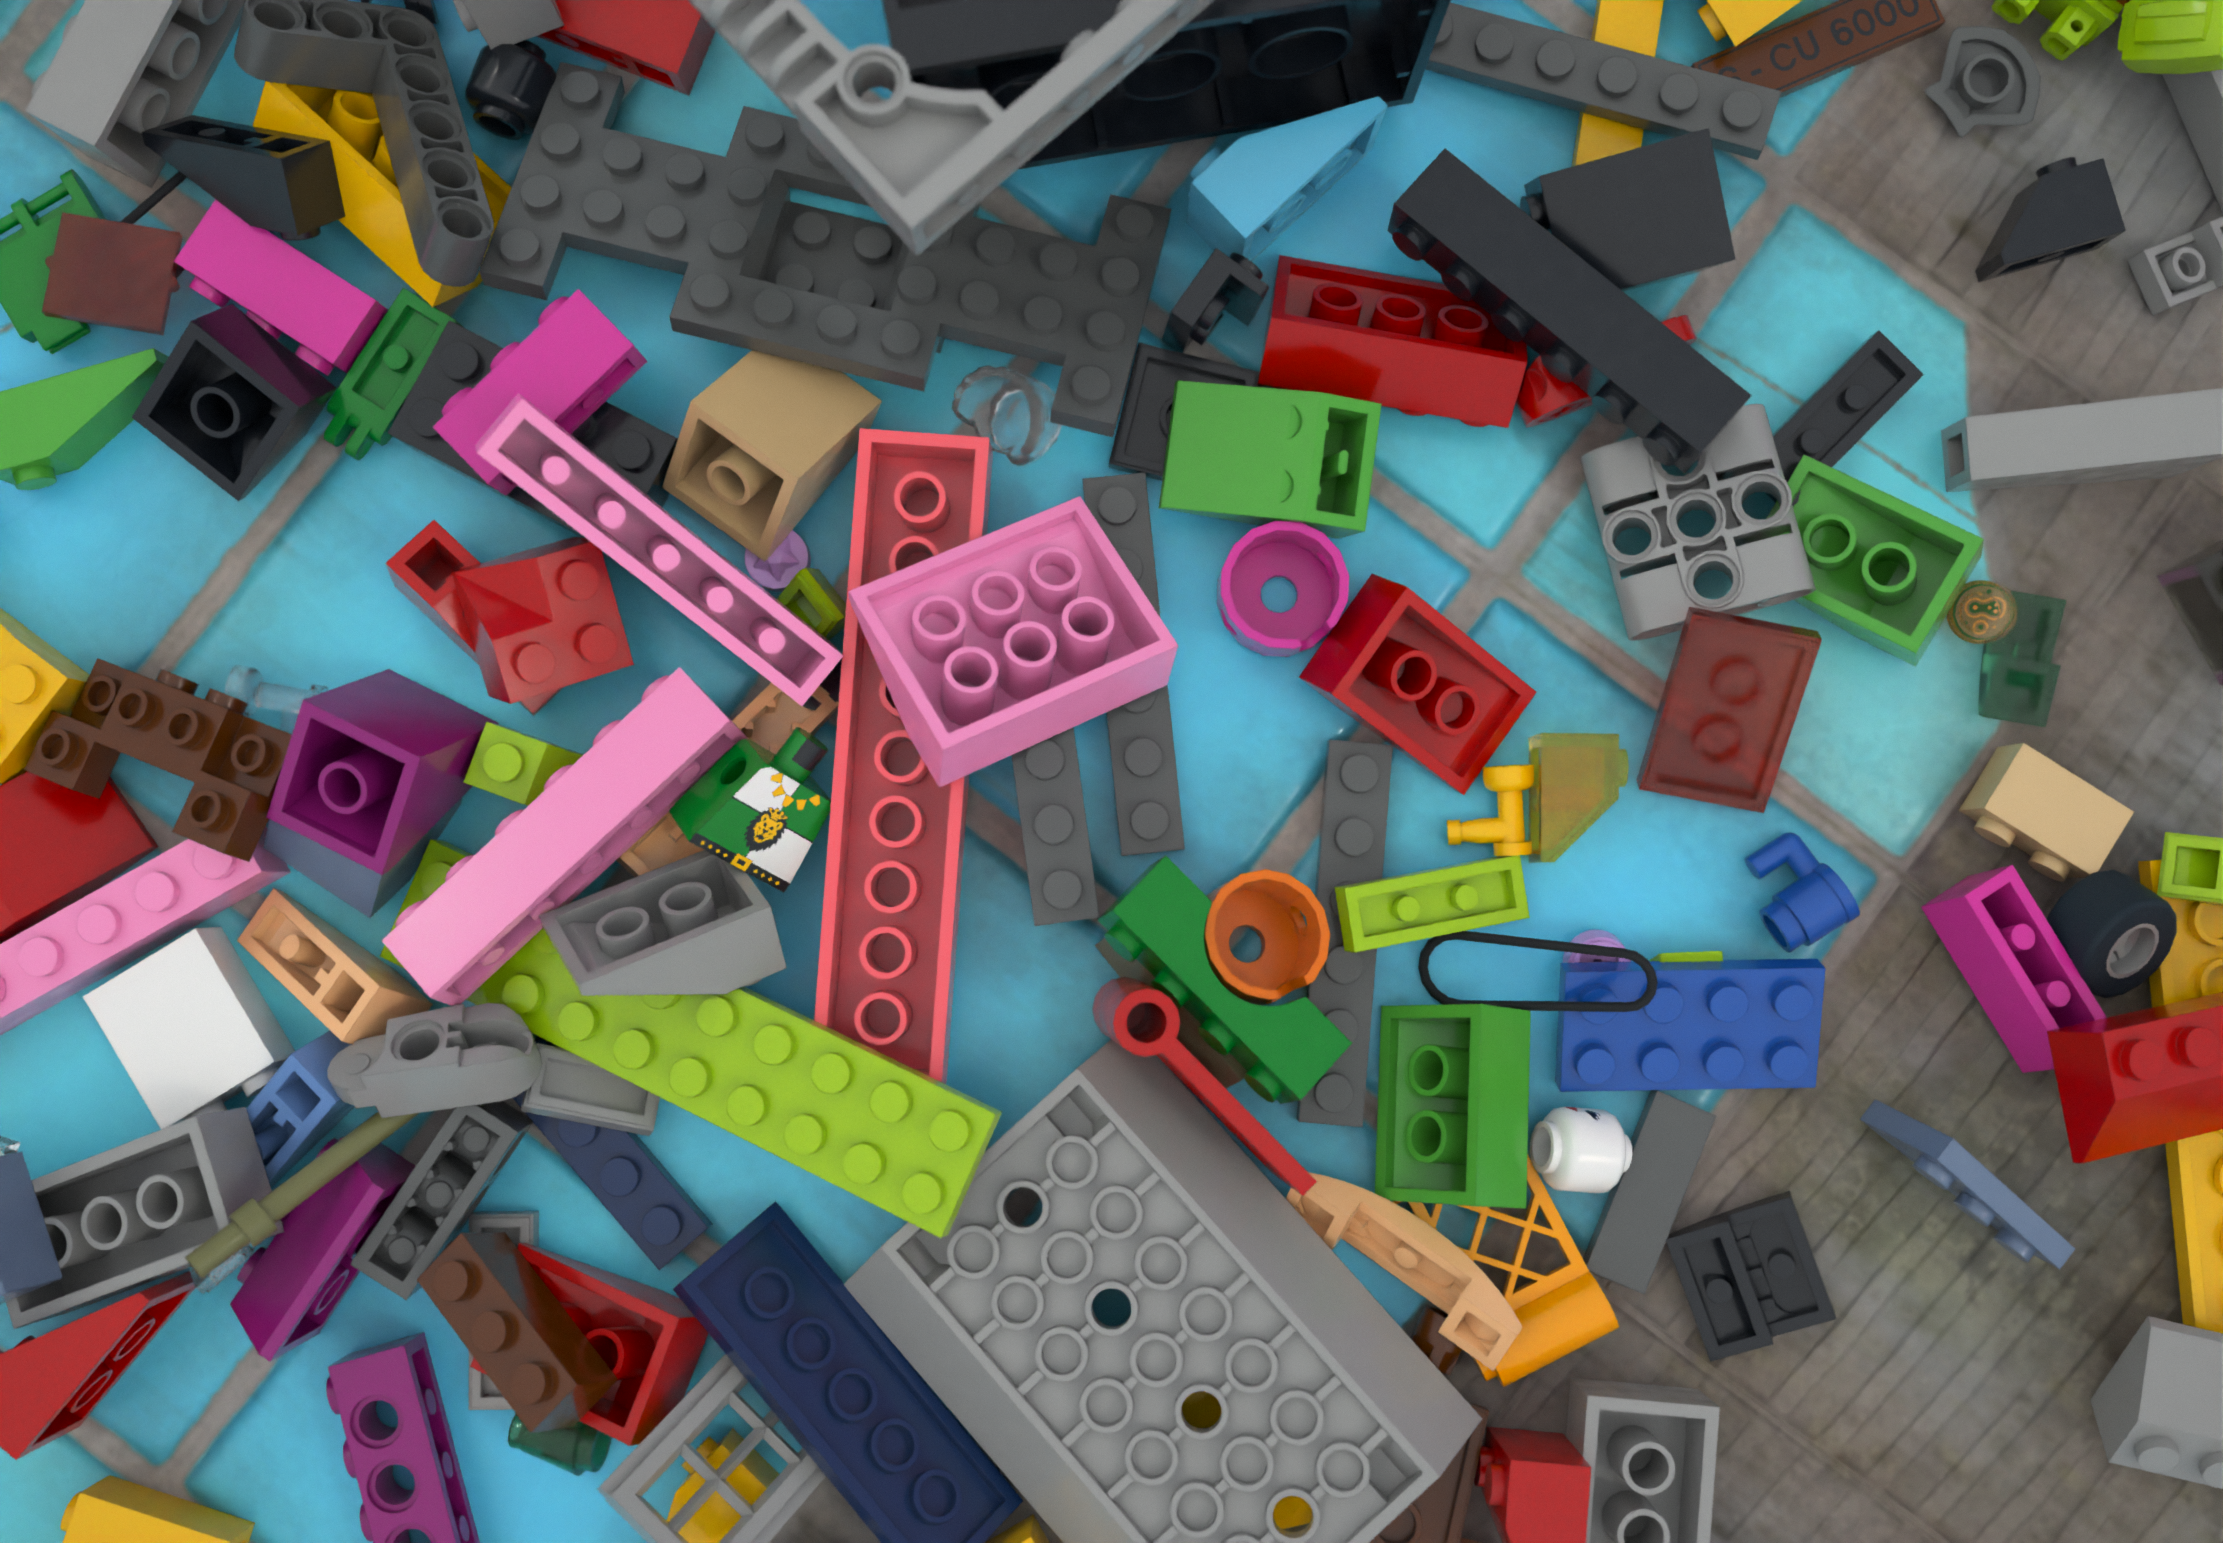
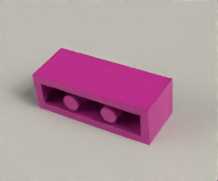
M216 199L173 261L195 276L188 287L221 308L225 307L230 299L248 310L245 315L276 340L284 333L300 343L294 354L327 376H329L334 367L339 368L346 374L348 373L388 311L378 301L266 229L250 226Z
M579 289L569 298L563 296L548 305L538 319L539 326L521 343L513 342L503 348L490 364L492 371L473 389L467 387L453 395L442 409L443 417L433 426L444 440L488 485L505 496L517 484L480 456L476 451L475 445L518 393L568 433L572 434L648 362L636 347Z
M2013 864L1967 876L1921 906L2022 1073L2054 1069L2047 1031L2107 1018Z

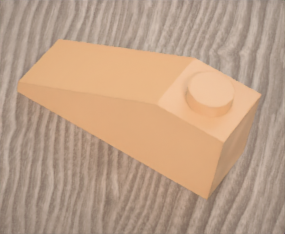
M272 889L237 939L260 964L342 1042L354 1044L359 1039L383 1035L386 1033L387 1019L425 1012L433 1005L396 970L278 889Z

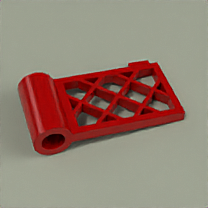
M1128 977L1112 979L1100 988L1094 998L1092 1011L1094 1022L1103 1034L1134 1055L1144 1057L1156 1055L1271 1173L1302 1196L1309 1191L1317 1181L1176 1038L1178 1036L1180 1018L1178 1009L1170 997L1137 979Z

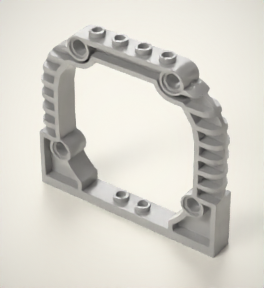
M800 0L688 1L798 119L803 134L916 255H919L1214 0H1121L1116 8L1115 17L1096 33L1089 29L1079 34L1063 52L1061 63L1005 111L984 90H949L912 83L909 67L900 54L890 47L869 44L859 46L852 51L848 50L816 19ZM882 87L893 92L887 100L881 103L872 104L860 99L864 92L871 88Z

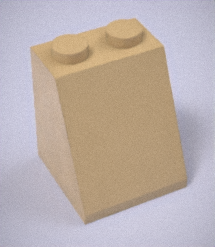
M751 350L690 401L662 488L765 562L858 451L859 429L871 428L882 400L841 371Z

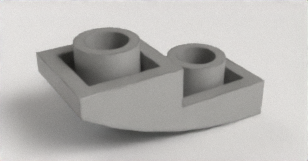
M2223 217L2212 220L2189 233L2143 250L2127 259L2152 316L2223 287Z

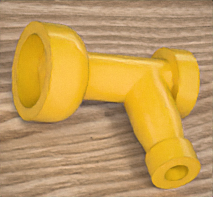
M1534 764L1482 767L1485 787L1490 791L1497 792L1498 817L1478 818L1460 822V819L1447 820L1448 845H1461V842L1493 843L1494 856L1532 854V841L1525 840L1522 791L1529 789L1534 783Z

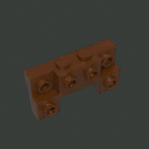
M97 658L71 716L51 711L24 770L71 790L99 799L120 753H124L194 782L172 830L173 833L223 854L250 862L269 821L266 817L292 734L243 716L248 703L210 688L205 700L194 696L199 684L163 669H160L156 679L153 680Z

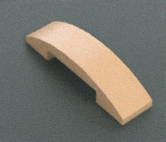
M1308 1172L1317 1182L1304 1196L1290 1188L1286 1199L1331 1250L1343 1239L1446 1312L1448 1316L1438 1332L1490 1370H1495L1523 1327L1501 1292L1463 1251L1428 1223L1408 1210L1354 1184Z

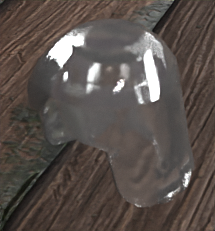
M986 365L966 375L954 392L952 410L956 417L965 424L972 426L978 437H989L992 451L1006 454L1013 466L1024 467L1039 460L1057 442L1062 431V425L1050 422L1055 392L1048 385L1030 375L1021 374L1004 366L996 368Z

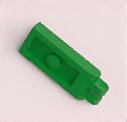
M402 288L327 405V412L334 417L324 432V440L335 447H339L346 441L353 428L356 429L345 447V453L356 460L362 459L374 442L381 446L387 444L393 437L388 434V431L448 321L450 320L460 326L462 325L407 289Z

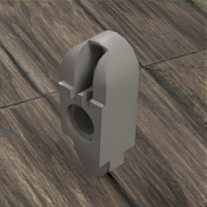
M485 1003L466 1008L464 1004H458L387 1019L385 1034L359 1039L354 1044L338 1052L331 1060L327 1073L332 1087L343 1102L354 1105L356 1109L376 1106L381 1118L500 1102L516 1097L527 1090L538 1078L543 1063L531 1031L521 1016L516 1014L514 1010L504 1004Z

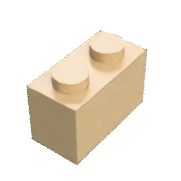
M2025 743L1997 747L1959 809L1960 812L1977 822L1974 830L1979 835L2003 847H2010L2013 844L2031 856L2028 864L2032 868L2051 879L2061 882L2065 881L2066 878H2085L2098 872L2134 811Z

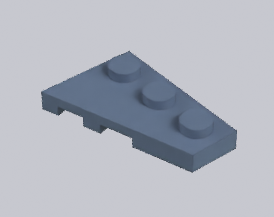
M1876 1099L1860 1118L1861 1121L1914 1162L1912 1166L1921 1175L1941 1189L1948 1190L1955 1195L1956 1199L1953 1203L1965 1214L1983 1226L1988 1227L1991 1224L1996 1228L1998 1232L1994 1236L1995 1241L2020 1260L2028 1263L2033 1256H2036L2061 1269L2075 1251V1248L1954 1138Z

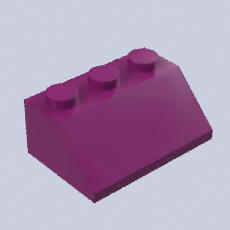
M336 1138L331 1139L321 1149L316 1158L320 1156L322 1153H324L326 1150H328L330 1147H332L334 1144H336L339 1140ZM378 1144L282 1217L281 1222L284 1232L277 1234L267 1249L260 1247L246 1261L237 1276V1280L243 1285L230 1303V1306L260 1356L271 1362L320 1333L360 1273L350 1263L415 1168L414 1164L384 1144Z

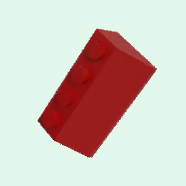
M1279 255L1262 349L1258 384L1272 386L1276 389L1323 392L1381 403V406L1397 408L1402 413L1408 415L1423 416L1431 414L1459 419L1461 422L1474 427L1488 425L1509 427L1528 363L1527 344L1522 340L1520 342L1512 341L1500 333L1494 326L1491 315L1472 299L1470 301L1459 299L1442 283Z
M2223 992L2047 1031L2073 1163L2083 1164L2223 1129Z

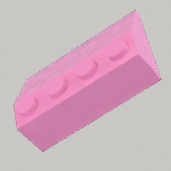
M1081 496L849 591V601L907 734L939 788L1166 686L1178 649L1177 642Z

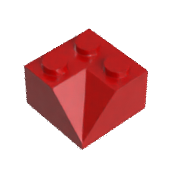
M571 537L451 572L490 697L512 704L634 665L602 550L587 538Z

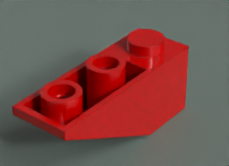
M433 520L385 564L394 586L479 665L451 572L480 564V562L442 526ZM562 688L519 701V703L534 716Z

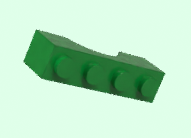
M1165 855L1151 864L1097 919L1108 930L1104 934L1106 941L1127 961L1134 962L1137 959L1155 977L1151 981L1152 987L1170 997L1177 1009H1180L1182 1006L1185 1007L1201 1024L1197 1030L1203 1040L1221 1055L1227 1056L1230 1053L1247 1070L1244 1074V1079L1259 1096L1269 1102L1277 1100L1280 1104L1302 1100L1352 1042L1306 996L1279 1006H1261L1244 1001L1226 989L1213 973L1204 945L1205 923L1212 901Z

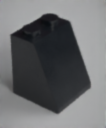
M1709 128L1541 175L1524 185L1526 196L1521 197L1520 209L1622 291L1694 274L1736 260Z

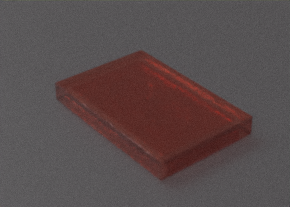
M1689 607L1636 781L1639 789L1764 813L1822 642L1818 631Z

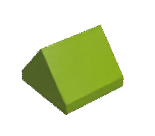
M805 567L800 570L777 598L778 601L827 640H830L844 629L846 603L819 569Z

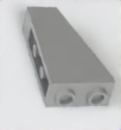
M2223 388L1965 417L1941 430L1946 492L2162 479L2179 475L2223 458Z

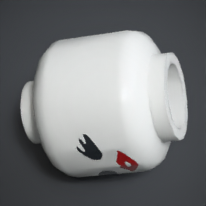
M1560 1107L1554 1108L1543 1121H1540L1534 1127L1530 1140V1157L1534 1169L1541 1173L1544 1181L1555 1190L1605 1193L1609 1192L1619 1182L1622 1174L1628 1170L1632 1161V1145L1629 1137L1624 1134L1618 1119L1610 1112L1601 1109Z

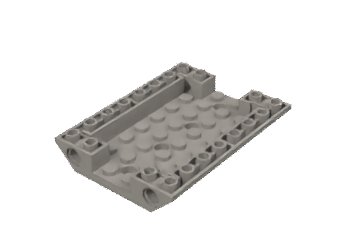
M1112 1039L1076 1068L984 1152L947 1236L939 1238L907 1222L844 1283L850 1294L1063 1543H1369L1442 1475L1482 1421V1417L1177 1076L1156 1055L1148 1057L1134 1055ZM1026 1187L1034 1190L1039 1195L1042 1201V1214L1036 1223L1024 1226L1010 1219L1006 1211V1200L1012 1190ZM1109 1288L1118 1289L1128 1297L1131 1303V1315L1123 1324L1108 1326L1096 1317L1093 1310V1302L1095 1296L1102 1290ZM1194 1392H1208L1215 1396L1220 1403L1221 1416L1214 1425L1208 1428L1192 1426L1183 1415L1182 1404ZM1288 1496H1297L1304 1499L1313 1511L1312 1519L1308 1526L1298 1532H1288L1281 1529L1273 1518V1510L1276 1504Z

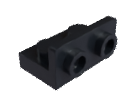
M1216 248L1171 310L1162 341L1180 353H1184L1192 340L1203 346L1224 315L1222 312L1224 310L1249 326L1269 289V286L1261 280L1263 277L1261 270L1249 259L1238 253H1231L1228 257Z

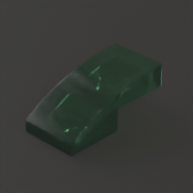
M2004 589L2013 600L2015 615L2011 626L2004 634L1992 640H1984L1979 683L1978 715L2046 727L2061 665L2051 661L2067 600Z

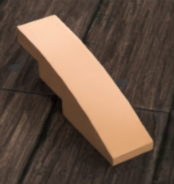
M770 683L732 722L748 739L776 755L796 727H800L814 736L838 709V701L835 702L829 696L830 694L819 685L811 696L821 705L816 710H811L799 705L773 683ZM668 812L616 861L630 874L637 877L704 849L688 841Z

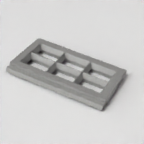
M726 1354L597 1488L606 1498L605 1501L647 1543H688L678 1532L715 1491L742 1516L719 1543H769L826 1478V1475L803 1448L797 1453L773 1429L780 1419L772 1410L762 1418L738 1394L747 1384L748 1380ZM729 1404L753 1430L716 1470L691 1443L721 1410ZM764 1439L788 1465L751 1505L726 1479L756 1445ZM681 1455L706 1482L678 1513L667 1522L642 1495Z

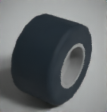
M2115 870L2095 872L2076 882L2059 898L2047 916L2048 923L2092 994L2103 998L2123 995L2147 980L2159 968L2170 952L2177 933V916L2170 904L2129 875Z

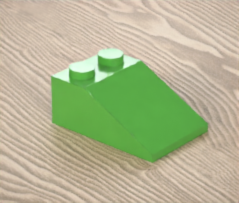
M1803 455L1787 484L1791 489L1792 503L1800 491L1798 502L1793 506L1816 590L1794 601L1855 637L1916 667L1980 560L1984 539L1811 457ZM1778 501L1774 504L1767 518L1774 516L1779 510L1780 505Z

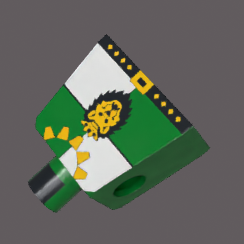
M800 727L795 728L776 755L750 739L739 740L673 805L669 813L689 842L772 887L785 892L830 812V798L810 776L828 752V748L816 737Z

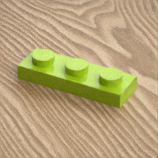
M1520 855L1491 857L1334 887L1344 951L1356 953L1530 918Z

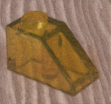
M1540 733L1529 737V764H1534V783L1529 788V840L1532 841V854H1529V863L1555 862L1619 799V787L1626 786L1629 770L1627 752L1625 749H1619V734Z

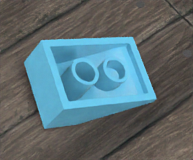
M1377 96L1240 137L1224 152L1219 147L1213 148L1191 171L1190 176L1194 180L1191 182L1188 193L1189 203L1186 223L1213 251L1217 248L1228 257L1231 253H1238L1252 262L1372 150L1388 105Z

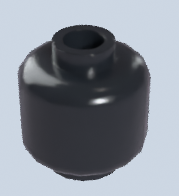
M525 40L514 45L500 44L492 50L486 45L480 50L466 85L465 99L474 111L473 119L482 128L510 140H519L523 134H533L546 98L556 80V72L545 61L546 53L539 46Z

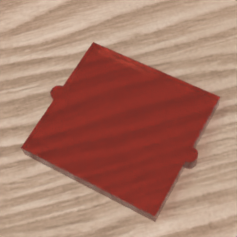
M62 212L54 254L45 259V264L49 268L50 273L42 313L48 317L164 335L171 294L180 288V284L175 278L177 264L173 261L180 252L182 235L180 232Z

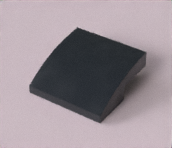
M1790 1191L1740 1206L1668 1235L1666 1243L1710 1362L1773 1345V1336L1836 1319L1835 1310Z

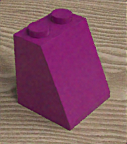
M390 669L303 699L266 818L383 875L389 872L472 788L471 785L463 782L486 721L498 725L499 723Z

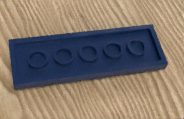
M776 1201L673 1288L678 1297L881 1543H984L1023 1502L1021 1497L912 1365L850 1294L844 1283Z

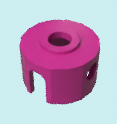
M1273 521L1251 529L1232 546L1218 578L1217 607L1225 628L1242 646L1263 656L1289 657L1313 648L1338 623L1348 602L1349 573L1340 550L1323 532L1302 522ZM1275 577L1290 581L1297 593L1294 606L1289 611L1283 613H1275L1268 610L1260 597L1263 584Z

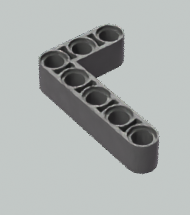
M245 0L234 52V58L238 66L247 74L268 82L372 93L421 268L431 279L443 285L459 287L474 282L493 233L494 223L439 36L434 25L425 16L413 10L348 0Z

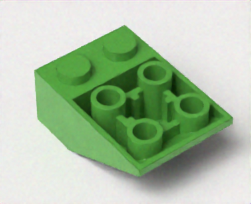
M1178 380L1175 382L1159 508L1259 526L1273 521L1302 522L1323 532L1327 537L1336 539L1365 532L1382 404L1323 392Z

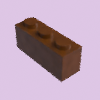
M505 1232L460 1233L417 1278L424 1291L530 1433L574 1426L618 1381L612 1370Z

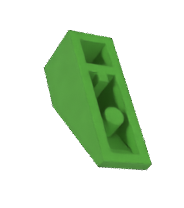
M152 348L1 391L0 480L15 485L19 490H35L55 484L57 482L56 475L81 468L134 420L132 418L133 414L161 371L168 356Z

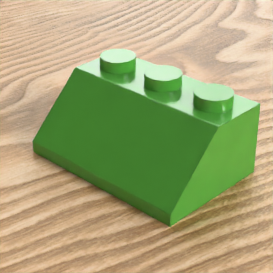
M1485 1004L1381 1006L1375 1194L1391 1201L1526 1209L1531 1011Z

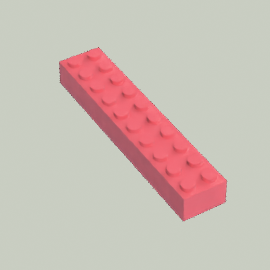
M860 428L842 650L844 656L841 663L814 1021L946 1084L969 774L940 788L938 787L907 734L848 597L850 590L987 534L993 451L989 437Z

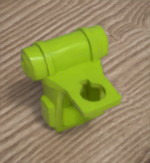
M2131 0L2125 3L2121 16L2122 22L2119 30L2117 50L2122 54L2121 60L2127 68L2136 73L2189 74L2223 70V0Z

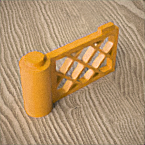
M1528 1154L1527 1186L1532 1195L1524 1220L1492 1210L1490 1207L1457 1205L1478 1212L1468 1249L1457 1247L1473 1262L1477 1260L1509 1271L1502 1295L1513 1309L1523 1328L1494 1371L1472 1357L1484 1380L1487 1382L1497 1377L1503 1388L1619 1328L1616 1316L1606 1296L1588 1270L1542 1180L1534 1169ZM1393 1201V1203H1395V1204H1399V1203L1403 1202V1201ZM1407 1202L1415 1216L1436 1229L1443 1204L1433 1203L1429 1215L1423 1203ZM1538 1207L1549 1228L1534 1224ZM1487 1216L1522 1227L1511 1264L1477 1253ZM1531 1230L1555 1238L1568 1263L1544 1275L1522 1268L1521 1264ZM1518 1275L1533 1279V1281L1514 1290Z

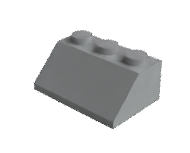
M2147 1316L2090 1400L2108 1462L2223 1489V1333Z

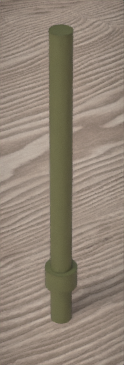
M379 1112L375 1113L259 1202L251 1198L228 1215L232 1221L184 1258L202 1279L248 1243L256 1247L278 1230L275 1225L277 1221L419 1113L381 1118Z

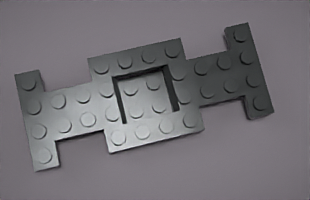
M560 62L556 72V80L547 95L479 272L485 286L547 300L566 248L570 247L684 275L670 314L672 331L923 392L935 353H941L945 338L1062 366L1061 376L1051 409L1050 422L1109 437L1114 436L1170 221V208L1110 194L1097 244L1092 246L976 218L980 201L919 255H916L889 225L790 201L789 187L870 206L803 134L798 119L743 106L727 155L723 157L611 130L625 94L622 76Z

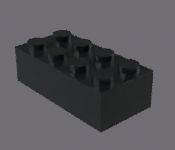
M449 320L388 434L411 449L585 538L519 485L507 496L488 485L433 428L443 417L442 409L447 401L464 388L471 387L473 389L492 371L490 364L494 357L503 349ZM605 401L571 435L663 508L670 493L663 489L662 485L678 439Z

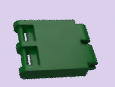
M73 169L60 175L62 183L32 201L27 202L24 198H21L11 204L13 212L0 219V235L18 224H21L23 227L0 241V303L20 337L31 343L38 341L45 351L49 350L51 354L58 352L91 332L89 325L82 315L85 312H88L95 322L98 321L100 325L119 316L106 313L93 306L81 292L77 278L80 261L88 249L112 228L84 181ZM70 194L72 198L70 201L41 218L38 217L37 213ZM117 238L99 253L91 263L88 280L91 289L98 298L109 304L124 306L139 301L131 285L141 280V277Z

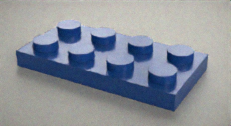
M1818 959L1704 962L1649 961L1655 969L1658 981L1657 989L1651 1002L1640 1010L1630 1012L1558 1011L1555 1082L1560 1092L1816 1088L1825 967ZM1635 962L1560 963L1559 1001H1635L1641 998L1646 991L1648 983L1646 974Z

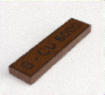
M1839 0L1748 39L1736 47L1732 46L1697 61L1691 67L1781 91L1779 98L1937 31L1945 23V20L1935 0Z

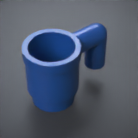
M1787 832L1746 857L1745 863L1752 874L1759 880L1786 862L1799 878L1773 895V902L1759 910L1760 917L1771 936L1786 952L1790 953L1803 944L1805 946L1812 945L1844 923L1851 922L1860 915V911L1852 893L1842 879L1828 865L1819 863L1797 834Z

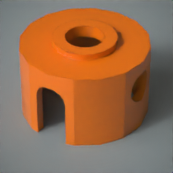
M1263 869L1240 874L1206 895L1212 901L1204 929L1206 956L1217 979L1232 994L1252 1004L1265 1005L1276 1002L1291 991L1307 986L1316 979L1327 960L1330 930L1325 910L1309 887L1289 874ZM1302 914L1306 917L1307 926ZM1242 926L1254 930L1260 937L1262 945L1258 958L1249 963L1235 958L1229 947V939L1233 930Z

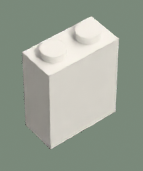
M222 927L195 928L83 996L160 1129L194 1116L227 1110L224 1102L244 1091L247 1098L260 1093L290 1054L295 1052Z

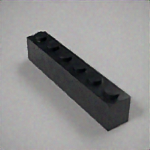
M1446 148L1394 203L1387 231L1392 234L1395 245L1402 253L1415 261L1423 259L1441 274L1443 283L1451 293L1464 301L1472 299L1491 315V320L1500 333L1515 342L1522 340L1541 356L1544 367L1555 378L1565 383L1573 382L1592 397L1593 406L1604 418L1615 424L1623 423L1643 439L1644 448L1660 463L1667 466L1675 465L1683 473H1686L1752 396Z

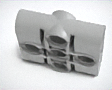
M1763 404L1743 406L1735 418L1697 459V467L1685 476H1673L1663 470L1662 463L1654 459L1643 446V439L1639 436L1596 448L1581 457V464L1630 641L1653 638L1801 598L1816 590L1792 505L1791 489L1784 477ZM1755 492H1766L1777 499L1780 508L1774 516L1758 520L1745 513L1742 503L1749 495ZM1691 510H1702L1713 517L1715 525L1708 534L1693 538L1686 536L1680 531L1678 522L1685 513ZM1632 527L1644 529L1651 537L1650 544L1645 551L1637 555H1626L1616 549V538L1623 530ZM1708 570H1718L1729 576L1732 587L1725 596L1719 599H1708L1697 593L1694 587L1696 579Z

